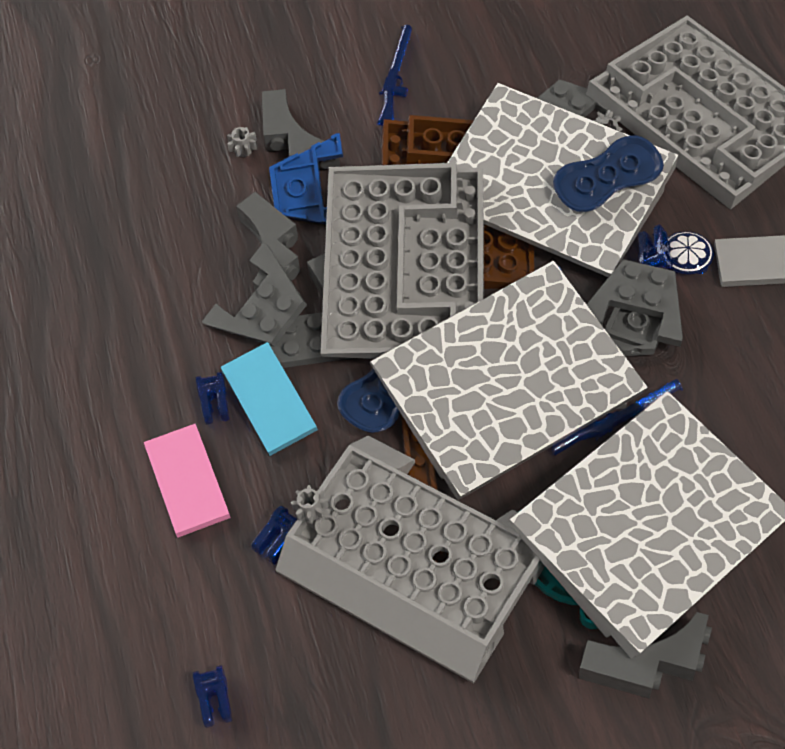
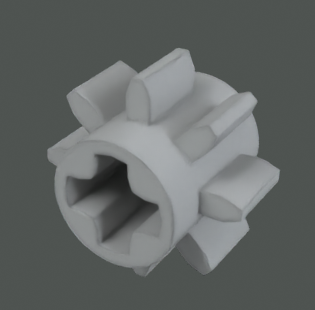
M608 110L606 115L598 111V117L596 120H592L602 125L609 122L610 128L622 131V128L617 123L621 120V117L614 116L612 118L613 112L611 110Z
M248 127L234 128L232 133L227 135L229 152L235 151L236 157L250 156L253 150H257L255 132L249 133Z
M310 485L302 491L297 490V501L291 502L293 510H297L295 513L297 519L305 518L309 520L310 524L319 517L323 519V508L329 507L327 499H323V490L315 491L311 489Z

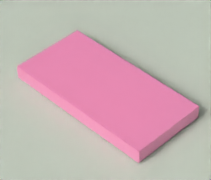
M196 424L144 442L177 538L231 518Z

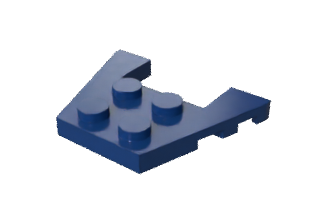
M336 133L330 139L322 143L318 142L312 145L310 149L300 154L296 153L269 167L274 207L288 219L326 225L327 207H324L318 162L343 157L340 133Z

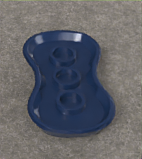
M625 136L613 142L606 151L593 159L572 162L561 167L554 175L553 186L556 194L567 207L577 212H588L602 206L615 192L623 188L652 182L663 171L664 163L661 154L649 140L640 136Z
M374 369L361 379L347 385L338 397L337 405L342 416L357 428L373 433L386 430L396 422L400 414L399 409Z

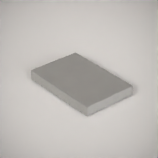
M785 235L715 239L714 249L721 287L785 283Z

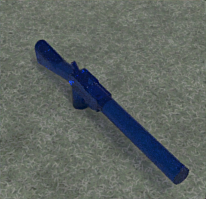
M410 25L401 26L402 32L388 76L385 79L383 90L379 92V95L384 94V105L377 122L379 126H383L384 119L394 120L393 95L407 97L408 88L402 87L403 80L398 73L412 32ZM397 79L401 80L400 86H396Z
M675 379L625 409L606 414L609 416L599 422L597 420L587 425V428L581 429L551 446L554 456L579 441L593 437L598 441V438L643 411L650 403L655 402L667 391L670 394L678 390L682 391L681 383Z

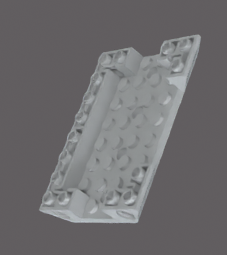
M366 436L347 447L319 489H322L324 493L323 499H327L329 504L328 508H323L324 518L319 517L313 520L312 524L305 518L297 519L286 535L276 572L474 684L504 635L503 624L528 583L535 584L545 565L508 523L518 512L511 510L499 519L494 520L407 475L415 464V459L370 436ZM347 499L351 502L349 507L344 510L335 508L339 500ZM389 525L399 527V531L393 536H387L383 531ZM444 551L449 554V557L445 562L437 563L433 560L435 553ZM490 578H495L500 582V586L496 590L491 591L484 588V582Z

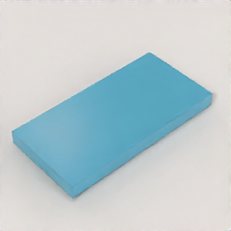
M268 342L221 366L226 379L269 456L318 430Z

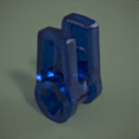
M660 224L653 228L654 245L652 238L646 231L639 232V263L658 268L672 267L673 261L670 254L668 235Z
M217 372V375L205 378L196 376L197 390L201 400L205 424L213 423L212 412L214 410L211 405V400L217 399V410L222 421L230 420L223 372Z
M283 505L279 506L252 543V550L261 555L269 546L270 549L267 551L266 557L269 562L275 565L279 560L286 535L297 521V518L288 513L286 507ZM276 536H278L276 541L271 546V542L275 539Z
M223 665L216 666V670L204 673L199 671L193 672L195 690L199 698L205 727L209 728L215 724L213 717L214 709L210 701L213 695H217L218 711L225 723L232 722L233 718L227 692L228 685Z

